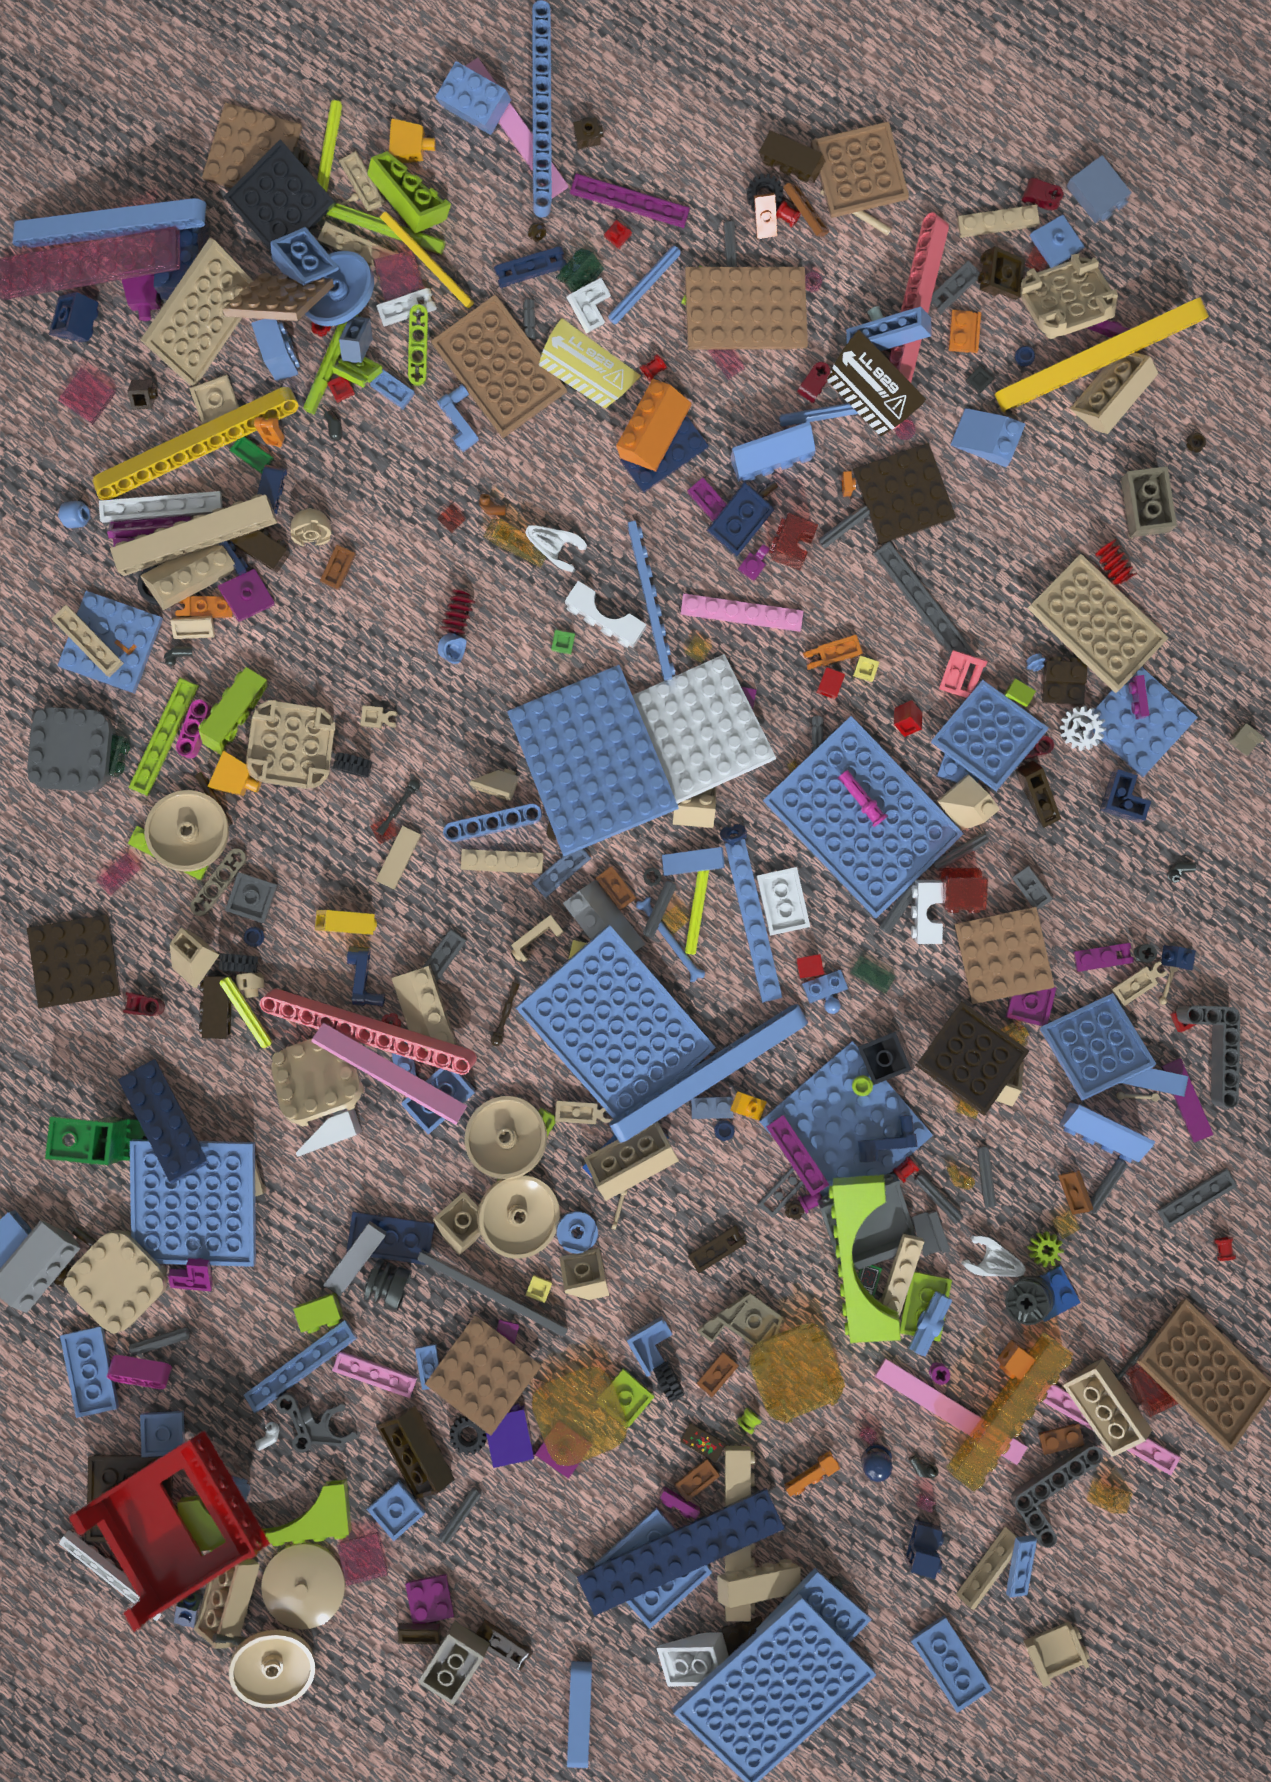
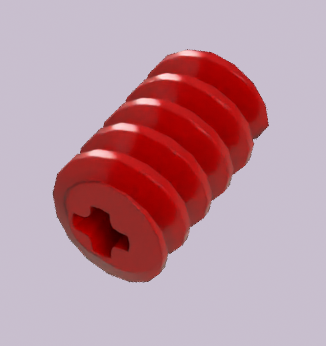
M1117 539L1100 548L1095 554L1096 557L1103 556L1099 561L1100 564L1107 563L1103 568L1104 571L1111 570L1108 578L1116 577L1112 581L1113 585L1122 584L1138 574L1137 572L1130 574L1133 565L1126 567L1129 559H1121L1125 552L1118 553L1117 551L1121 546H1113Z

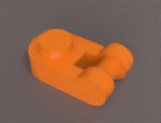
M256 417L254 425L264 442L272 446L282 447L285 437L278 427V420L276 418H268L266 420L264 417Z

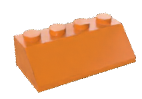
M652 379L616 445L620 458L656 471L692 405L691 402L671 385Z

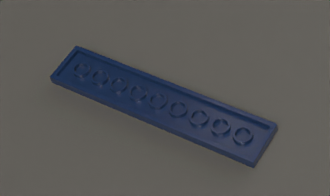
M764 1488L577 1574V1579L594 1616L782 1531L785 1529V1526L767 1488Z

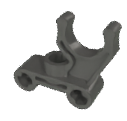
M284 1392L277 1400L276 1406L278 1411L283 1414L290 1413L297 1430L292 1445L298 1453L308 1451L311 1444L342 1446L346 1442L357 1438L355 1430L347 1435L340 1436L333 1433L330 1429L329 1420L332 1415L345 1411L346 1405L343 1402L337 1406L327 1408L322 1415L321 1421L317 1422L310 1405L301 1408L294 1393ZM286 1398L287 1401L291 1400L292 1406L288 1407L287 1404L283 1405L282 1399ZM300 1437L307 1439L304 1446L298 1443Z

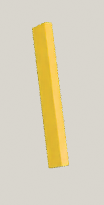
M384 212L380 216L394 233L467 308L474 305V301L389 213Z

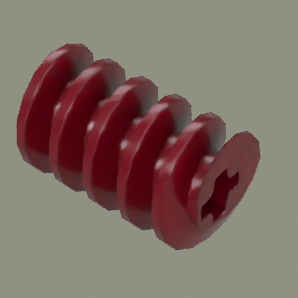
M453 589L452 593L456 596L450 597L452 603L447 604V608L450 611L444 613L448 619H442V624L445 626H441L440 629L457 635L465 634L461 627H467L468 624L463 620L471 618L466 614V611H473L468 605L475 604L476 602L471 598L470 594Z

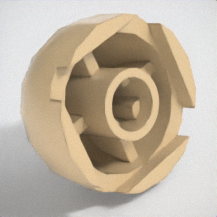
M307 508L295 514L291 521V539L295 543L304 546V543L314 542L315 540L317 542L314 546L329 542L331 524L323 512Z

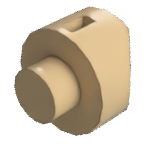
M261 972L238 974L236 977V987L239 991L244 990L245 998L259 997L258 988H265L264 977Z

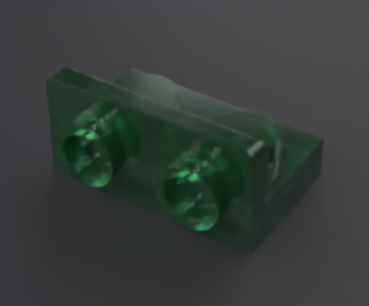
M580 248L560 270L556 279L564 283L570 292L573 293L594 282L604 270V267L592 251Z
M112 735L108 773L111 777L119 778V774H123L125 769L124 756L130 751L129 739L123 736Z

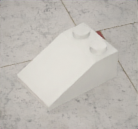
M345 1108L334 1112V1116L328 1118L296 1152L297 1157L361 1133L362 1129L355 1109L348 1111Z
M701 1633L657 1647L668 1686H697L729 1657L722 1633Z

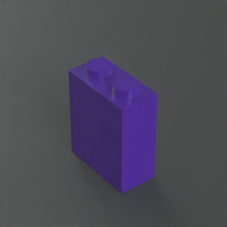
M515 1403L491 1436L486 1433L493 1468L535 1458L525 1405L520 1406V1403Z

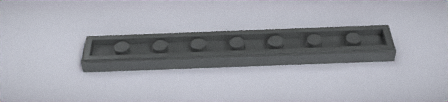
M890 541L873 553L874 557L951 656L952 650L978 657ZM970 663L966 673L969 681L975 668V664ZM983 667L982 673L987 670L986 667Z
M423 1249L418 1254V1261L561 1336H565L567 1333V1325Z

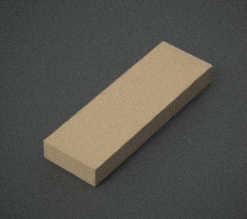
M356 151L338 160L368 213L385 205V201L376 185L367 176L368 171Z
M402 826L376 879L377 882L395 890L421 834Z

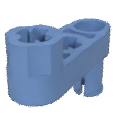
M461 384L450 394L443 395L436 402L459 431L452 439L459 449L464 452L478 442L479 439L455 408L458 402L469 396L468 391Z

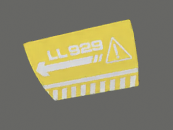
M560 319L552 331L539 362V366L603 408H607L621 397L641 376L564 319Z

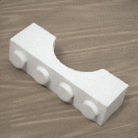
M577 581L565 600V605L568 606L566 609L574 615L579 613L584 616L583 620L591 626L598 625L602 628L600 631L609 637L614 635L618 638L617 642L622 646L634 648L645 631L646 624L630 613L620 619L604 617L595 606V591Z

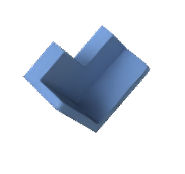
M663 1316L626 1337L628 1345L647 1377L651 1375L653 1368L665 1362L656 1344L673 1335Z

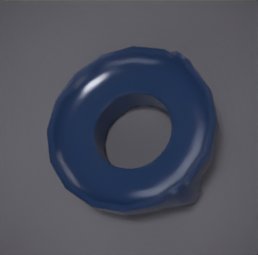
M734 824L730 828L728 826L724 827L720 831V837L724 842L734 847L735 842L747 838V830L743 825ZM732 834H738L737 836L729 837Z

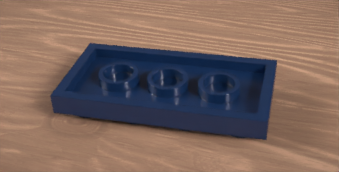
M686 415L656 471L624 459H620V462L644 494L708 449L709 445Z
M356 1211L352 1212L347 1251L369 1221L386 1231L387 1234L370 1257L426 1265L418 1261L417 1258L421 1249L431 1253L435 1223Z

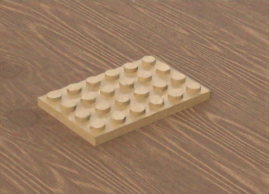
M209 238L141 338V341L192 387L196 386L242 319L241 317H225L223 308L230 303V300L239 295L240 291L247 288L253 280L215 240Z
M1082 554L1028 607L1049 630L1115 693L1130 680L1168 639L1152 621Z

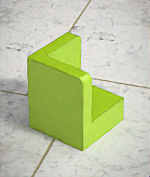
M1014 679L1005 691L1004 696L1027 707L1036 691L1019 680Z

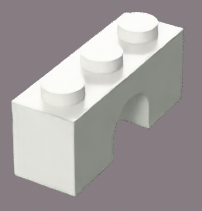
M915 880V885L912 886V898H915V906H912L911 909L912 918H915V926L911 927V937L915 938L917 944H942L943 923L940 920H929L926 912L930 905L943 903V882L941 880Z

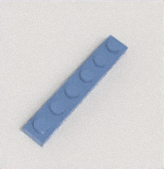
M344 1320L245 1393L244 1397L253 1412L257 1413L356 1340L358 1337L348 1321Z

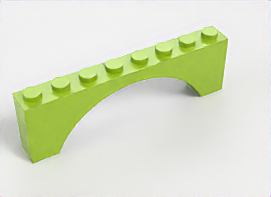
M884 1175L833 1178V1185L829 1186L830 1199L834 1198L835 1204L831 1206L832 1218H836L837 1222L833 1229L834 1238L839 1240V1245H836V1256L841 1258V1264H838L839 1277H843V1284H840L841 1297H845L846 1303H842L843 1316H847L848 1322L845 1323V1335H849L850 1343L901 1340L898 1311L883 1305L867 1291L856 1273L852 1257L853 1242L859 1227L872 1211L886 1203Z
M347 1479L326 1481L316 1502L297 1519L278 1527L262 1528L272 1546H280L285 1544V1542L293 1541V1544H300L309 1539L319 1542L327 1537H334V1539L346 1538L352 1530ZM200 1496L182 1497L177 1502L178 1514L201 1552L212 1551L225 1543V1539Z

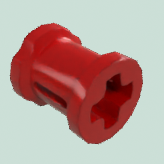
M786 201L781 204L776 213V218H781L791 228L794 227L801 216L800 211L789 207Z
M657 354L646 365L640 366L641 371L649 381H652L656 374L667 368L664 361Z
M907 1156L904 1162L892 1170L905 1183L906 1178L913 1172H918L919 1168Z
M1233 1237L1214 1239L1218 1247V1261L1236 1259L1232 1247Z

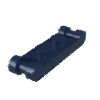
M555 247L496 265L494 271L499 277V287L504 288L511 284L567 269L568 264L563 258V248ZM550 258H555L556 262L551 263ZM511 270L512 275L506 276V272Z

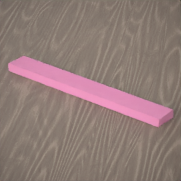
M479 58L466 65L467 68L496 84ZM509 103L498 123L533 171V135ZM552 163V198L566 190L568 185ZM543 164L538 165L539 167H546Z
M325 1023L321 1025L312 1038V1042L455 1125L467 1108V1105Z
M886 1358L874 1375L879 1380L1018 1465L1028 1448L1020 1441Z
M1034 1374L1025 1392L1093 1430L1067 1391L1038 1374ZM1149 1438L1145 1442L1127 1450L1169 1475H1172L1181 1458Z

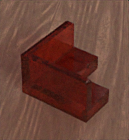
M1142 1367L1126 1374L1143 1411L1149 1417L1179 1404L1160 1384H1154L1151 1376Z

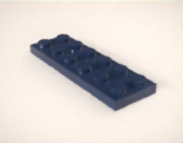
M156 1059L118 1079L171 1184L209 1163Z

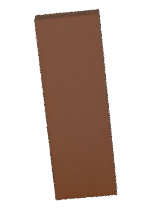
M788 182L783 187L815 235L819 237L827 235L829 233L828 228L799 186Z

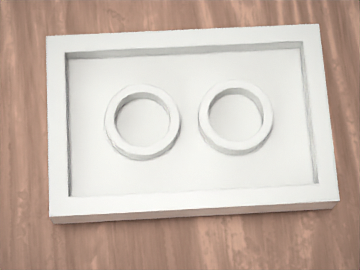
M797 867L756 876L770 936L810 927Z

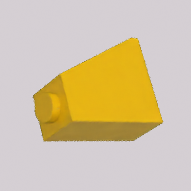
M316 910L315 931L373 935V931L377 927V920L374 919L375 914Z

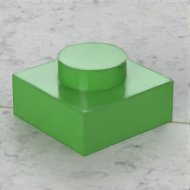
M555 630L551 651L571 655L575 634Z

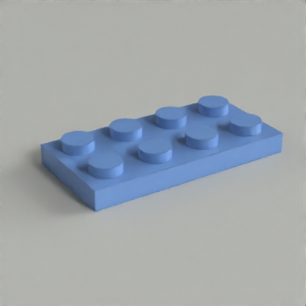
M97 1326L60 1335L76 1418L118 1409L119 1403L115 1383L107 1378L111 1363L104 1328Z
M945 1615L910 1638L957 1713L992 1690Z

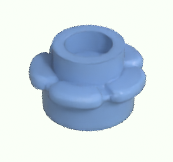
M1040 653L1029 657L1026 660L1028 664L1027 669L1034 672L1042 669L1046 659Z

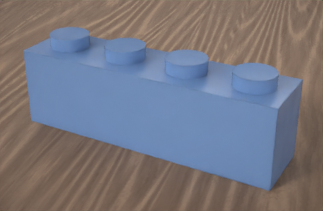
M921 306L846 329L847 343L860 330L879 351L932 336L931 317Z

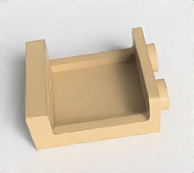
M550 915L511 945L513 947L511 953L518 961L527 962L529 959L523 953V949L549 929L557 937H560L565 932Z
M1070 1622L1023 1641L1043 1687L1051 1685L1050 1678L1078 1666L1090 1667L1087 1662L1090 1659L1085 1646L1081 1647L1079 1640L1082 1639L1077 1627H1072Z

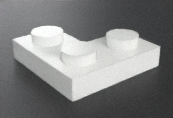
M602 278L566 297L586 334L605 323L596 307L597 304L611 296Z

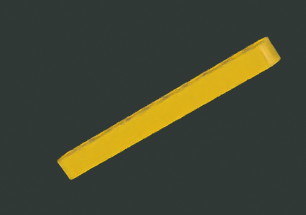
M1201 297L1196 298L996 392L994 395L1002 413H1005L1011 407L1014 409L1193 326L1208 318L1209 315Z
M289 387L279 388L95 475L92 482L100 500H111L257 431L254 425L256 417H264L266 420L268 418L280 420L293 414L299 407L293 391Z

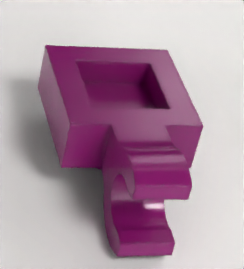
M763 544L755 556L749 553L738 568V571L752 581H755L766 566L762 560L770 548Z

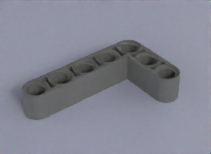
M1180 1006L1176 1010L1179 1022L1183 1024L1212 1025L1211 1101L1217 1107L1234 1108L1239 1101L1240 1012L1234 1007Z
M1086 1442L1084 1445L1077 1447L1012 1492L1011 1500L1038 1542L1045 1548H1051L1056 1544L1057 1535L1038 1505L1102 1461V1451L1092 1442ZM1095 1449V1454L1092 1457H1087L1088 1451ZM1073 1461H1078L1077 1467L1070 1469V1464ZM1055 1473H1061L1058 1480H1052ZM1037 1485H1044L1042 1491L1035 1492ZM1021 1496H1026V1501L1019 1504L1018 1499ZM1038 1514V1518L1035 1521H1029L1031 1515ZM1044 1532H1050L1048 1538L1041 1539Z

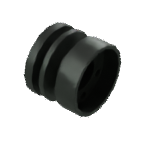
M378 1259L368 1275L364 1287L363 1301L369 1302L372 1294H374L373 1305H377L382 1297L385 1298L384 1309L397 1313L405 1295L403 1290L405 1285L409 1284L412 1270L399 1266L396 1272L392 1274V1263L389 1262L383 1271L384 1260Z
M1035 1275L1019 1279L1007 1291L1005 1298L1006 1309L1009 1315L1015 1321L1024 1325H1035L1041 1322L1053 1309L1055 1295L1051 1285L1043 1278ZM1027 1297L1030 1302H1033L1030 1306H1028V1302L1024 1301Z

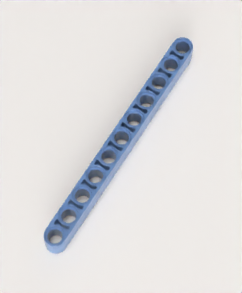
M539 0L534 3L532 9L533 212L542 218L550 214L552 202L551 9L546 1ZM543 164L546 167H539L538 165ZM543 183V184H545L546 186L542 187V186H539L538 184ZM543 202V203H545L546 205H545V206H541V205H539L538 203Z
M184 199L15 221L13 244L17 247H22L23 245L27 246V248L203 227L205 225L206 203L200 199Z
M798 1004L786 1008L613 1119L609 1126L618 1141L621 1143L629 1140L808 1024V1020Z

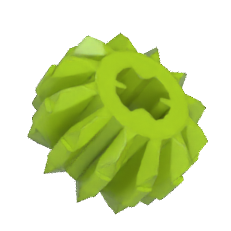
M1045 1231L1043 1236L1039 1232L1036 1233L1038 1240L1030 1238L1034 1246H1027L1029 1250L1033 1251L1029 1254V1257L1035 1258L1034 1263L1037 1265L1041 1263L1043 1267H1047L1049 1262L1050 1265L1055 1266L1054 1259L1061 1260L1058 1253H1064L1062 1248H1058L1063 1244L1062 1241L1057 1240V1235L1055 1234L1050 1236L1048 1231ZM1045 1245L1050 1247V1249H1047L1049 1251L1047 1254L1042 1251L1045 1250L1043 1248Z

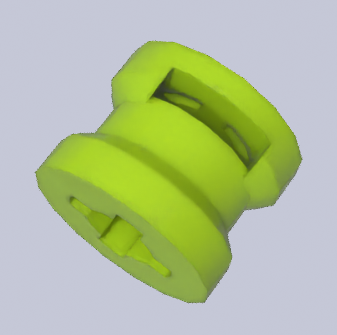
M746 1407L743 1416L738 1417L736 1422L745 1431L753 1434L756 1425L761 1424L762 1419Z

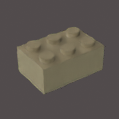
M1168 466L1127 471L1121 478L1130 538L1170 533L1177 526Z
M454 1621L425 1666L418 1683L451 1705H454L484 1659L490 1643Z

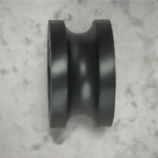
M656 868L647 869L643 875L644 882L649 886L658 885L662 877L660 871ZM650 871H654V874L658 875V880L655 879L656 882L651 883L650 879L646 878L647 874L650 875Z

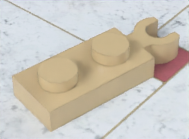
M1161 962L1153 963L1151 970L1144 966L1111 988L1122 1006L1127 1005L1157 985L1158 982L1155 978L1164 977L1168 974L1167 970L1158 973L1157 967L1162 964Z
M556 1101L554 1122L596 1124V1118L604 1123L611 1122V1119H605L603 1117V1113L606 1111L604 1107L597 1110V1104Z

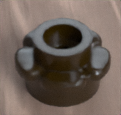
M542 222L531 224L528 229V237L535 242H539L546 236L545 225Z
M1200 433L1191 434L1186 439L1187 449L1194 451V453L1201 452L1202 448L1206 446V439Z
M799 1200L788 1201L785 1205V1215L788 1218L799 1220L801 1215L805 1213Z

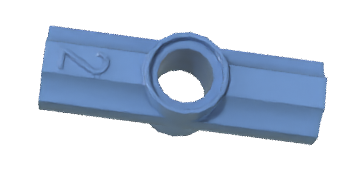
M935 1291L926 1311H923L919 1317L917 1330L908 1347L910 1350L921 1356H926L934 1338L942 1330L943 1319L952 1302L951 1298Z

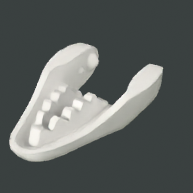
M536 525L528 526L526 529L528 539L560 569L575 572L576 569L572 564L569 565L558 560V554L566 542L578 546L580 550H586L587 544L581 537L571 532Z
M971 1235L970 1239L973 1243L979 1242L981 1245H986V1254L979 1265L972 1264L969 1260H962L961 1264L970 1272L981 1276L1019 1277L1024 1275L1026 1268L1022 1262L1001 1245L988 1237Z

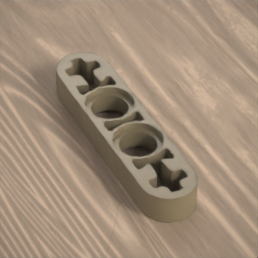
M232 849L191 902L190 909L193 914L204 916L209 913L238 872L246 864L247 854L243 850ZM239 853H241L240 858L242 859V861L235 862L233 866L237 868L234 871V869L226 865V863L229 862L230 864H232V862L235 859L233 857V854L238 855ZM225 868L229 869L231 873L230 878L227 880H223L220 877L221 870ZM211 885L218 887L216 896L208 894V888ZM202 895L212 900L211 903L208 901L204 903V911H196L198 908L196 903H202L205 900L201 898Z

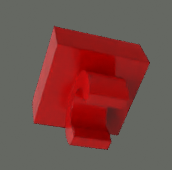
M616 220L604 234V238L620 249L632 235V232Z

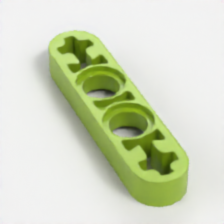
M417 304L412 306L409 313L408 378L414 386H421L426 382L428 312L423 305ZM417 310H421L425 314L420 318L421 325L425 324V327L420 325L413 326V323L417 324V318L413 315L417 313ZM416 330H421L424 333V338L420 341H416L413 338V333ZM417 350L424 354L423 359L418 362L412 358L413 352ZM412 364L415 366L424 365V368L419 367V373L423 376V378H419V382L412 378V375L416 374V367H412Z

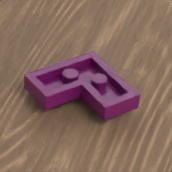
M188 1258L187 1270L170 1269L168 1274L170 1288L212 1291L213 1280L209 1260Z

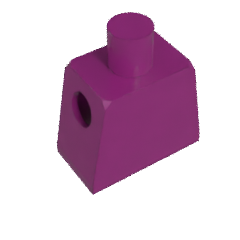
M156 270L120 273L127 304L132 311H138L139 320L150 321L151 310L161 308L162 298L153 287L154 272Z

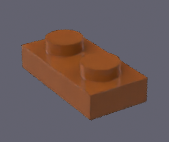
M336 545L320 582L340 591L356 554Z
M613 866L596 877L620 911L637 899Z
M1080 1170L1058 1175L1072 1215L1092 1211L1093 1206Z
M722 1351L697 1380L696 1384L710 1397H713L739 1367V1364Z
M1078 1423L1038 1433L1044 1455L1084 1445Z
M706 1458L676 1481L674 1486L688 1502L719 1478L720 1474L709 1459Z

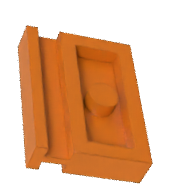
M951 311L948 351L978 353L981 312Z

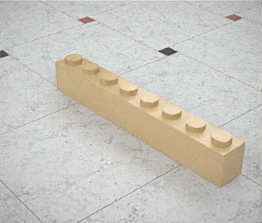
M258 494L251 497V500L235 502L231 507L225 509L217 508L211 514L197 515L193 517V520L177 522L173 527L167 529L159 528L153 534L139 535L130 542H119L110 550L117 571L126 576L278 522L269 498L266 495Z
M725 1446V1506L751 1495V1486H755L754 1473H751V1465L755 1464L754 1452H751L750 1446ZM755 1543L725 1556V1572L731 1570L738 1572L743 1571L745 1567H755V1559L751 1558V1550H755ZM755 1603L732 1608L725 1606L726 1621H751V1614H755Z

